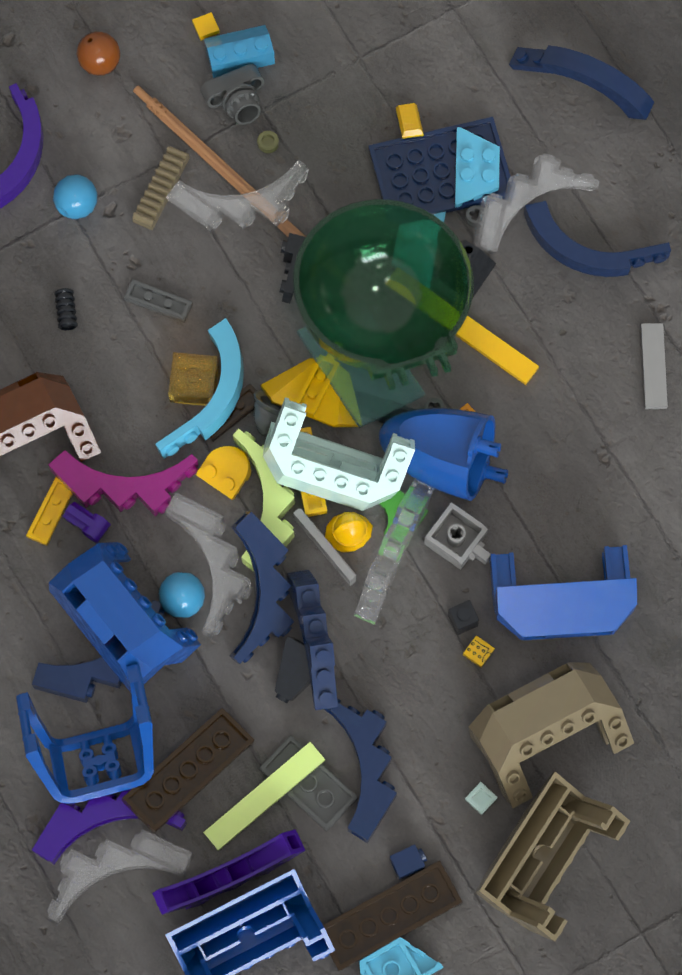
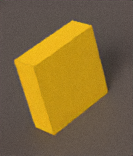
M212 12L192 19L200 41L220 33Z

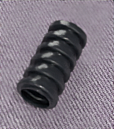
M70 288L58 289L54 293L55 297H57L55 302L57 303V316H59L57 318L59 322L58 328L65 331L73 330L78 326L76 322L77 316L75 315L76 310L74 309V291Z

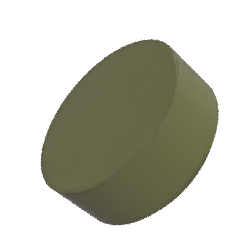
M272 131L260 133L257 138L258 148L264 153L276 151L279 146V139L276 133Z

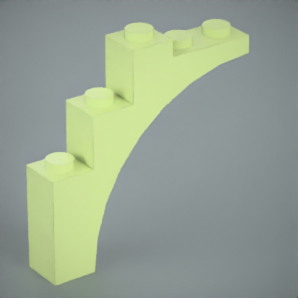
M238 429L233 434L234 442L248 455L262 485L263 512L260 521L286 547L294 538V527L285 519L283 521L281 519L295 504L294 493L287 486L282 487L281 484H277L263 458L264 445L259 446L254 442L256 439L249 432H242ZM246 550L241 557L242 563L254 572L250 556Z

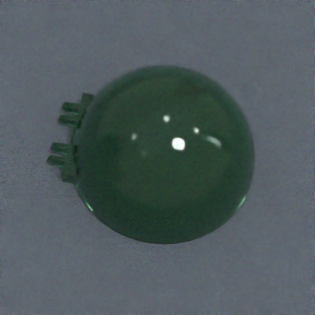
M383 199L365 200L341 207L323 218L306 236L297 254L293 275L294 297L297 309L310 335L327 353L337 360L354 368L368 371L371 381L384 377L389 390H394L395 381L392 374L397 373L401 384L406 386L409 385L405 370L427 364L431 376L435 377L438 376V369L434 362L436 360L440 361L445 373L451 371L448 356L457 353L458 345L454 337L460 331L471 307L474 288L473 271L466 250L458 237L444 222L433 214L412 204Z

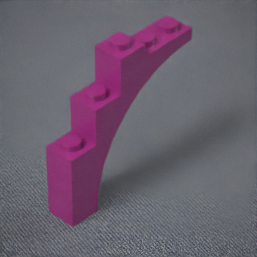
M66 450L48 464L50 471L60 479L85 508L89 505H95L101 499V495L104 494L120 512L124 509H130L136 503L135 499L138 498L154 516H157L159 513L163 514L170 508L172 500L168 493H174L181 486L180 482L186 477L191 478L198 471L197 467L199 466L198 460L191 454L177 465L162 472L146 476L123 477L93 470L77 461Z

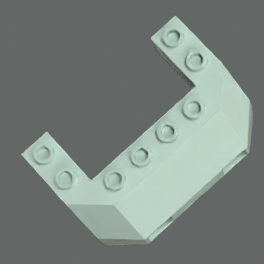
M284 398L276 423L271 422L263 449V458L277 484L361 511L391 499L400 490L415 452V441L413 439L408 440L393 433L384 457L380 458L301 432L300 430L306 416L307 404H299L290 401L289 398Z

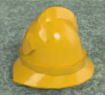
M344 512L334 516L327 524L325 538L335 550L343 553L356 551L363 547L370 539L373 525L365 516L356 512Z

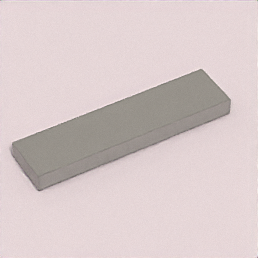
M643 323L640 329L645 409H667L663 323Z
M299 508L293 512L294 520L349 586L356 582L355 572L303 510Z

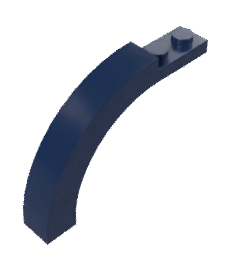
M548 45L546 50L517 47L509 63L513 70L557 74L584 83L611 99L623 110L628 118L646 120L654 104L652 98L643 88L619 70L594 57L571 49Z
M546 201L525 205L524 216L537 242L554 259L573 270L594 276L619 277L629 275L631 266L638 268L649 262L661 263L669 258L671 252L669 242L624 252H601L589 249L576 243L562 232L553 220Z

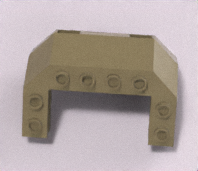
M568 662L488 704L469 726L471 739L488 759L500 791L512 808L533 798L519 763L595 722L603 742L606 745L610 744L614 754L634 744L622 708L599 672L590 663Z
M553 772L530 802L486 871L475 893L527 930L556 941L568 921L554 915L556 911L544 905L548 901L550 894L560 882L562 875L572 863L574 856L581 845L584 844L590 831L618 841L625 833L630 820L615 807L585 797L557 772Z

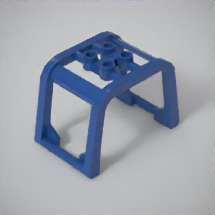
M138 664L126 666L131 690L132 717L120 725L66 739H55L50 735L39 717L28 692L16 696L26 758L53 799L66 804L79 803L136 788L151 779L154 773L153 726L144 682ZM36 735L44 747L49 749L54 776L44 761ZM130 735L138 772L120 778L122 772L120 763L117 761L118 751L112 740ZM103 742V755L95 756L90 746ZM81 748L79 758L84 767L82 775L88 786L69 790L62 752ZM106 770L111 780L97 784L99 782L98 771Z

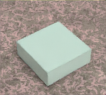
M480 782L465 800L483 815L498 797Z

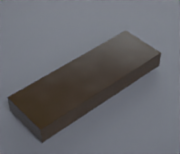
M251 383L241 390L238 402L230 417L209 437L212 442L254 410V392L256 389Z

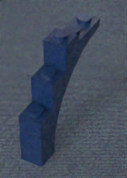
M246 511L231 526L243 542L250 556L256 583L255 607L250 625L239 645L230 654V657L239 664L250 660L254 655L252 651L258 645L260 647L263 646L270 639L268 636L270 633L278 638L280 636L284 637L292 629L291 625L294 623L292 618L276 603L277 600L282 601L289 594L288 589L291 585L273 567L274 565H280L287 556L285 554L289 550L251 511Z
M309 570L287 573V580L291 585L289 595L296 610L306 652L314 709L321 710L338 707L334 672L333 642L328 636L326 613L320 603L319 584Z
M153 600L151 608L155 613L160 614L164 618L165 611L160 602ZM100 657L96 660L77 665L56 666L38 663L32 686L40 691L87 703L88 698H92L95 692L96 685L93 682L120 689L122 681L106 661Z
M337 698L338 707L324 710L332 715L346 731L354 745L361 772V793L356 812L348 826V832L368 844L397 797V792L394 791L395 787L386 781L379 782L392 760V757L389 755L390 752L380 745L378 747L374 746L385 729L387 721L384 720L385 716L376 710L372 712L366 710L361 717L357 709L352 706L346 708L340 704L341 700Z

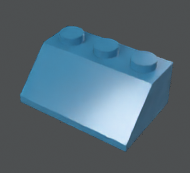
M265 25L204 39L213 78L249 64H254L257 68L275 64L272 42Z

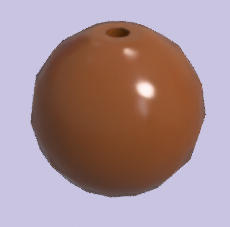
M99 31L86 34L80 40L76 53L80 66L89 74L98 76L111 73L117 67L121 54L117 41L108 33Z

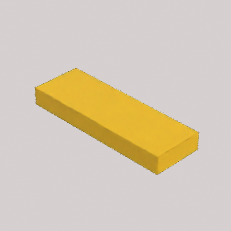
M55 477L26 534L27 538L46 546L73 495L57 477Z

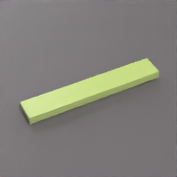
M309 742L203 833L218 851L221 850L325 761L324 757Z

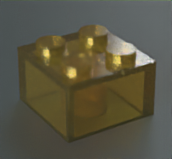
M173 352L168 392L170 403L206 406L216 391L219 369L218 356Z

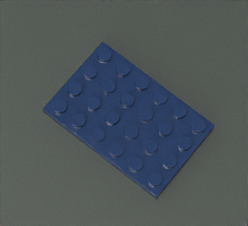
M493 117L424 132V136L405 139L398 138L368 145L387 218L403 222L445 211L448 213L474 205L478 206L515 197L516 193ZM457 127H461L500 147L499 190L491 194H484L477 200L467 201L460 207H455Z

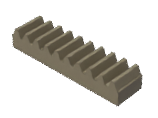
M171 146L167 147V152L163 155V160L160 161L155 176H152V181L148 184V189L145 190L140 205H137V210L133 213V223L153 231L190 159L189 154Z

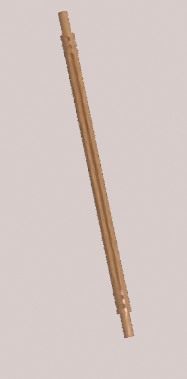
M140 86L135 87L133 92L147 104L146 107L287 237H289V233L305 236L156 98H152ZM329 257L318 263L328 275L332 274L345 287L349 286L351 280L337 268V264Z

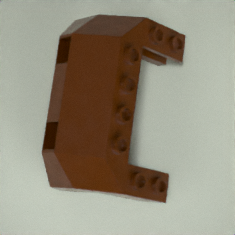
M36 372L0 389V456L62 426L81 462L101 453L87 420L64 376Z

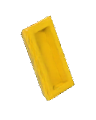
M415 103L398 105L396 113L402 139L424 136L417 105Z

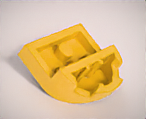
M223 446L213 450L207 456L196 475L233 500L245 481L249 480L252 470L250 469L249 457L242 449L235 446Z

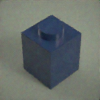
M415 844L389 857L399 880L425 869L424 862L427 861L422 848L417 849Z

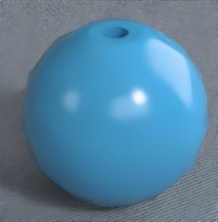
M74 174L64 177L57 183L54 188L53 202L61 215L76 220L84 218L93 212L97 204L98 193L90 179Z
M175 572L166 577L158 593L159 602L163 610L172 617L189 618L198 613L205 600L203 584L199 578L191 573Z

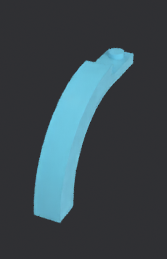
M226 318L208 330L210 338L217 347L221 358V375L215 394L199 414L155 444L164 459L176 454L179 448L185 444L195 441L200 434L207 440L226 422L238 402L243 386L244 364L237 337Z

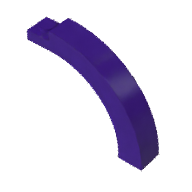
M17 83L9 86V89L23 119V137L20 149L13 162L0 174V208L14 200L29 184L39 166L43 150V126L37 105L33 97L28 99L25 90H20Z

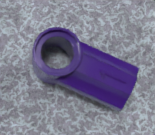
M76 502L70 504L63 515L65 520L82 530L81 532L95 543L99 542L111 526L102 516L96 513L92 514Z

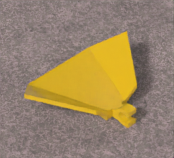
M332 344L326 357L319 355L318 358H309L261 384L262 390L270 401L282 407L286 397L290 401L307 404L305 410L306 417L332 427H362L350 375L337 362L340 356V347Z

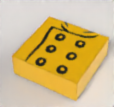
M476 635L464 651L463 656L482 668L495 648Z

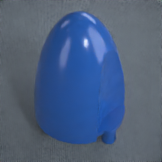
M448 408L418 409L391 417L384 422L379 431V442L384 453L387 450L393 433L408 440L413 439L415 441V452L406 473L418 481L452 496L472 501L480 491L484 480L490 479L505 484V478L508 477L507 469L490 466V455L497 458L499 456L497 452L501 450V443L494 442L496 425L492 415Z

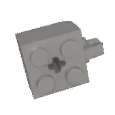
M452 502L425 536L424 545L460 570L469 559L473 561L476 558L483 564H486L491 555L483 548L485 544L482 542L487 536L488 529ZM457 534L460 535V539H459V538H456V539L452 538V535H453V536H455V535H457Z

